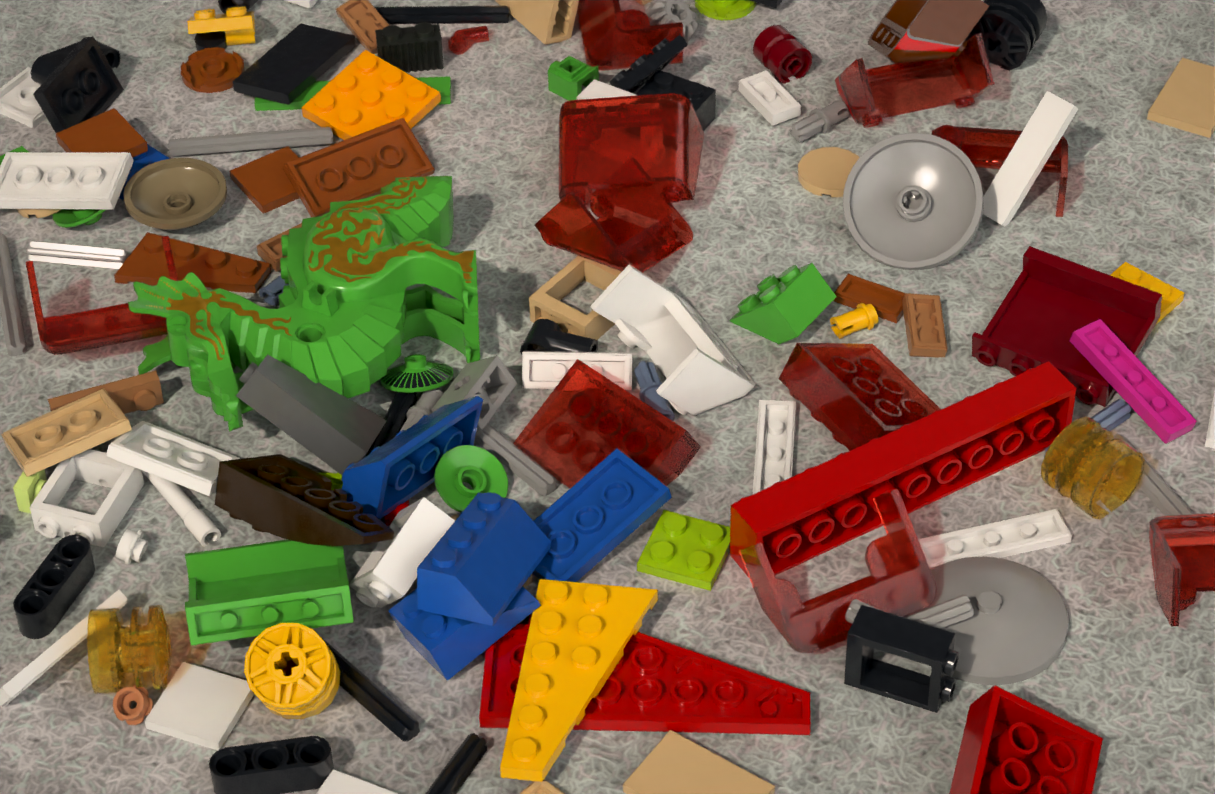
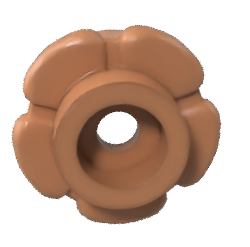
M140 685L124 687L119 690L113 699V709L116 717L120 721L125 720L128 725L142 723L144 717L148 716L153 708V701L148 697V690ZM133 701L137 703V706L134 709L131 708V703Z

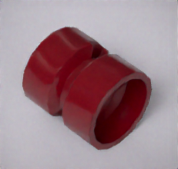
M781 25L767 27L758 35L754 42L753 54L755 58L768 68L783 84L791 82L788 79L789 77L794 76L797 79L804 77L811 67L812 55L810 51Z

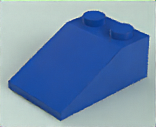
M522 586L496 623L490 626L417 610L416 588L388 611L404 638L448 681L540 607L541 604Z

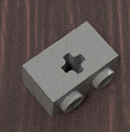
M497 355L470 362L465 365L431 410L434 412L444 405L479 396L483 399L477 431H481L516 386L517 382Z

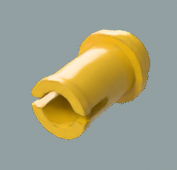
M864 303L858 304L857 308L852 311L830 318V324H836L831 329L839 339L864 328L871 330L874 324L878 323V315L872 304L865 305Z

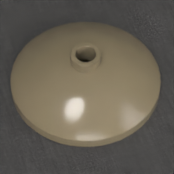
M171 158L147 165L129 179L124 189V202L128 213L138 222L161 230H180L196 226L208 220L219 211L227 197L226 180L219 169L210 163L193 158Z

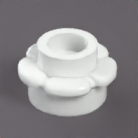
M127 529L121 537L115 557L125 561L126 565L130 564L132 560L140 562L148 546V541L142 539L143 531L134 532Z

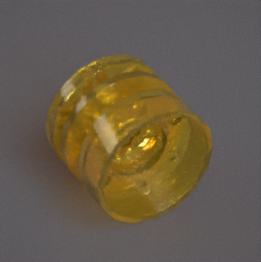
M1083 417L1065 427L1054 439L1042 462L1041 478L1045 484L1056 489L1060 495L1071 498L1073 504L1090 517L1100 520L1107 516L1109 512L1097 505L1096 502L1101 500L1111 512L1124 504L1139 484L1144 471L1145 459L1141 452L1124 440L1114 438L1112 432L1107 428L1101 427L1100 423L1096 420Z
M162 605L149 606L148 624H145L141 606L133 607L130 625H124L119 608L91 609L88 616L87 644L90 678L94 693L118 692L125 687L127 673H133L137 689L147 687V672L151 673L154 689H165L171 666L172 649L170 630L165 620Z

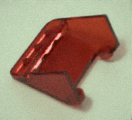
M635 158L626 162L606 182L592 192L590 209L599 217L597 220L578 196L571 192L534 225L541 233L544 242L549 246L619 271H623L630 264L644 273L693 240V233L687 222Z

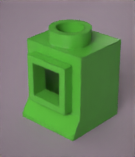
M571 56L566 57L561 62L554 61L548 69L549 91L576 105L577 96L582 92V85L587 87L594 79L599 81L598 66L591 67Z

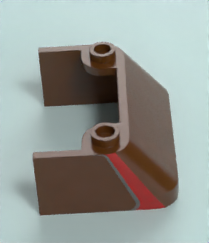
M895 0L871 34L868 45L894 63L948 59L952 55L957 57L965 49L968 42L965 39L989 5L982 0Z

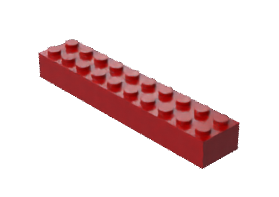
M1048 361L1035 368H1029L1004 382H998L994 386L975 395L967 396L963 400L944 409L936 410L932 414L913 423L905 424L882 437L874 438L851 451L841 453L831 460L815 467H810L800 474L782 482L774 483L771 487L743 497L731 504L730 556L756 585L1036 455L1071 431L1077 388Z

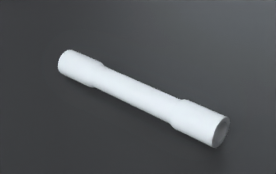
M142 470V475L148 478L182 518L187 529L203 547L209 545L205 540L206 535H209L214 542L220 539V530L202 510L197 508L178 484Z

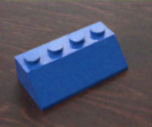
M475 396L444 405L430 415H424L407 430L400 431L383 446L374 448L368 456L359 462L350 464L342 475V490L347 493L346 501H357L363 506V513L373 514L380 520L398 505L403 504L435 482L436 465L448 450L461 445H474L483 399Z
M478 492L417 567V610L493 626L550 550L551 541L515 500L503 498L496 493Z

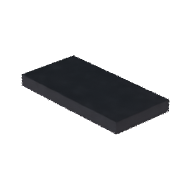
M300 23L233 80V90L237 93L289 105L356 46L355 35Z

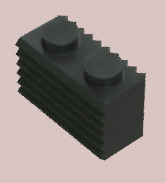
M422 22L414 27L400 28L390 25L383 30H375L378 57L402 71L410 73L411 71L417 72L419 70L422 72L423 70L429 71L430 69L435 71L437 68L440 70L444 68L439 24L432 25L428 22Z

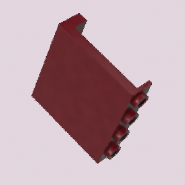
M1029 246L1023 255L1022 272L982 335L976 332L973 333L972 356L985 366L996 365L1009 370L1014 376L1049 361L1077 388L1076 397L1081 402L1087 405L1096 403L1106 407L1116 390L1069 340L1074 331L1101 319L1137 357L1160 318L1162 294Z

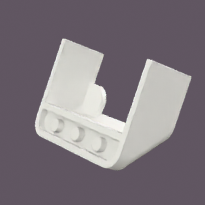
M630 264L590 306L595 312L615 323L620 330L617 334L618 337L628 347L633 349L635 346H638L648 354L666 377V380L656 392L668 400L682 415L687 413L697 415L746 396L755 386L752 378L688 302Z

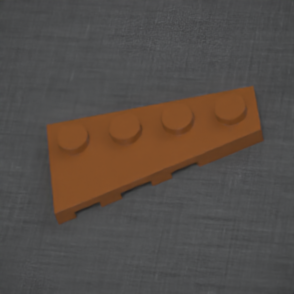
M147 232L115 273L114 278L115 283L128 284L129 281H138L154 286L157 285L161 276L174 281H182L188 273L192 272L202 281L205 287H211V289L221 288L232 292L257 293L272 270L270 263Z

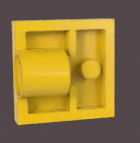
M246 6L229 7L226 10V14H215V9L197 10L194 16L190 17L187 21L189 34L225 31L227 46L256 43L254 11L247 12Z

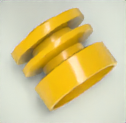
M280 623L266 628L252 641L245 655L244 673L249 688L272 713L285 719H305L320 714L332 703L339 689L340 669L334 654L313 629L300 623ZM293 660L297 666L292 668V675L287 676L282 669L287 668V661Z

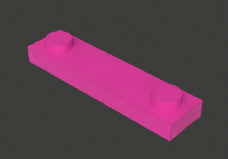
M1101 319L1073 332L1069 341L1165 444L1193 430L1197 422L1193 416Z

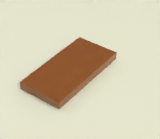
M403 117L284 163L283 170L310 216L318 217L330 212V202L359 200L381 194V188L395 181L396 177L429 176L434 174L435 168Z

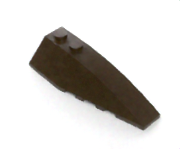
M282 454L219 462L215 505L229 512L230 517L251 524L252 529L256 531L268 532L278 537L301 543L326 546L359 545L394 539V531L373 514L363 513V506L357 501L347 502V493L342 489H334L333 491L330 479Z

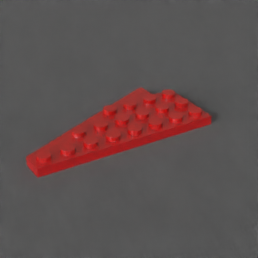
M532 613L529 615L528 624H517L486 649L479 714L480 728L509 727ZM637 632L636 635L631 636L624 647L622 658L597 697L592 698L587 705L585 716L580 724L575 725L572 730L669 732L672 730L674 732L810 735V692Z

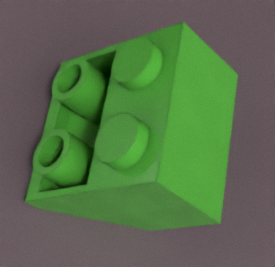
M813 263L801 268L793 265L777 278L772 274L762 280L757 285L759 291L746 297L738 304L739 311L730 319V322L770 341L781 344L798 337L837 296Z

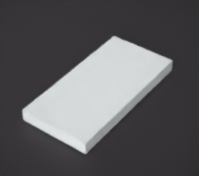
M6 152L0 165V209L114 210L134 160L131 153Z

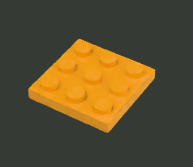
M364 50L302 106L303 117L320 127H331L334 135L346 140L403 117L410 129H412L441 102V94L436 89L371 52Z

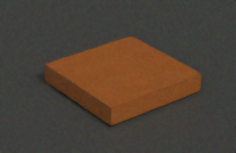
M115 108L56 133L57 143L66 152L131 153L133 158L148 151L146 140Z
M288 146L230 170L232 181L263 214L300 198L283 170L284 163L299 158Z

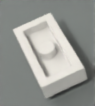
M767 70L739 80L738 91L772 126L801 115V105Z

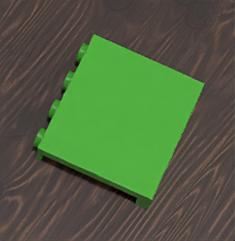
M281 540L185 554L189 578V601L185 602V612L191 645L258 636L266 628L280 623H300L308 628H318L354 622L343 546L312 545L292 540Z

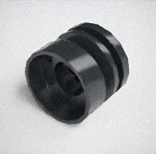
M983 0L989 7L965 39L968 41L966 45L968 51L980 63L1001 66L1000 68L1009 71L1019 67L1025 61L1046 27L1047 14L1045 6L1041 0Z

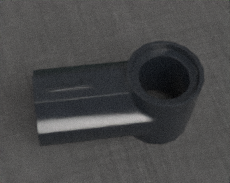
M538 319L533 323L521 346L520 352L521 356L523 351L597 352L598 340L562 332V329L554 321Z

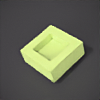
M45 469L28 477L22 472L13 489L19 511L31 513L30 505L47 482Z

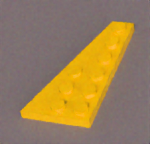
M539 579L536 599L541 606L532 612L500 765L501 778L543 782L566 746V738L573 727L580 724L585 716L587 705L592 698L597 697L622 658L624 647L632 635L637 634L642 626L643 617L649 609H653L658 601V590Z

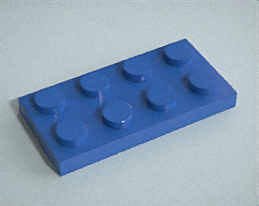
M616 448L534 520L535 524L551 541V548L532 574L538 579L577 582L672 498L670 489Z

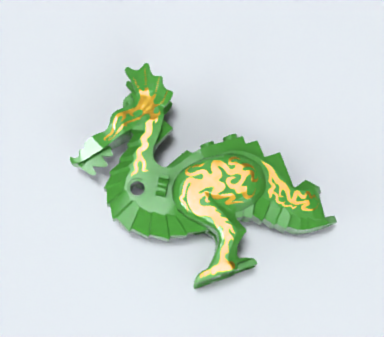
M452 176L396 177L395 181L381 188V194L359 200L330 202V212L323 216L302 219L301 228L289 229V235H282L281 237L282 256L285 257L280 260L281 279H285V284L289 285L283 286V293L279 295L280 308L278 309L259 306L240 295L221 288L207 290L202 281L192 272L188 273L182 281H174L161 276L157 285L154 286L138 281L134 282L133 287L138 299L128 302L129 310L134 313L165 317L168 333L163 340L143 348V355L146 358L138 366L139 375L147 373L170 360L177 366L189 367L191 384L194 391L199 395L211 397L213 411L217 415L224 417V421L228 422L229 431L243 427L242 414L253 410V408L236 396L244 386V383L239 378L252 361L259 366L267 354L306 375L316 384L319 382L346 398L369 392L370 386L387 374V369L401 356V345L415 337L430 336L463 353L467 363L480 360L476 250L454 252L443 248L450 244L453 235ZM415 284H425L411 290H406L407 287ZM431 286L452 295L456 299L444 297ZM238 366L244 372L234 373L233 370Z

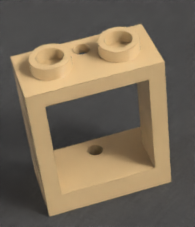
M584 252L580 253L529 297L530 321L534 323L538 319H549L558 324L562 332L598 340L615 323L594 310L586 315L560 300L584 280L605 291L621 271Z

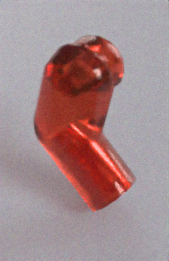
M487 26L457 30L448 42L450 51L461 55L467 52L473 43L489 41Z

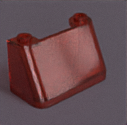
M666 93L571 100L563 103L559 114L558 194L562 204L572 208H581L591 203L593 197L592 189L654 186L656 192L668 202L676 203L694 200L705 134L689 99L680 94Z

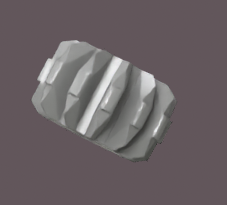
M653 0L643 15L646 21L644 28L651 31V38L658 39L659 43L665 38L671 42L679 35L688 42L699 25L695 20L697 14L689 9L690 4H685L682 0Z

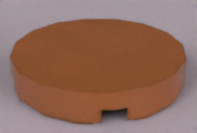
M213 47L196 51L188 56L189 61L186 63L183 61L181 65L182 81L188 88L197 92L215 93L233 88L232 81L245 71L244 60L234 51H232L233 54L226 53L225 48Z

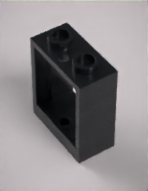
M861 605L847 633L844 684L937 713L943 700L951 701L956 686V678L951 677L955 672L959 659V652L954 651L955 633ZM874 649L932 666L931 676L873 659Z

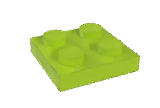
M663 510L637 562V571L711 591L730 551V527Z

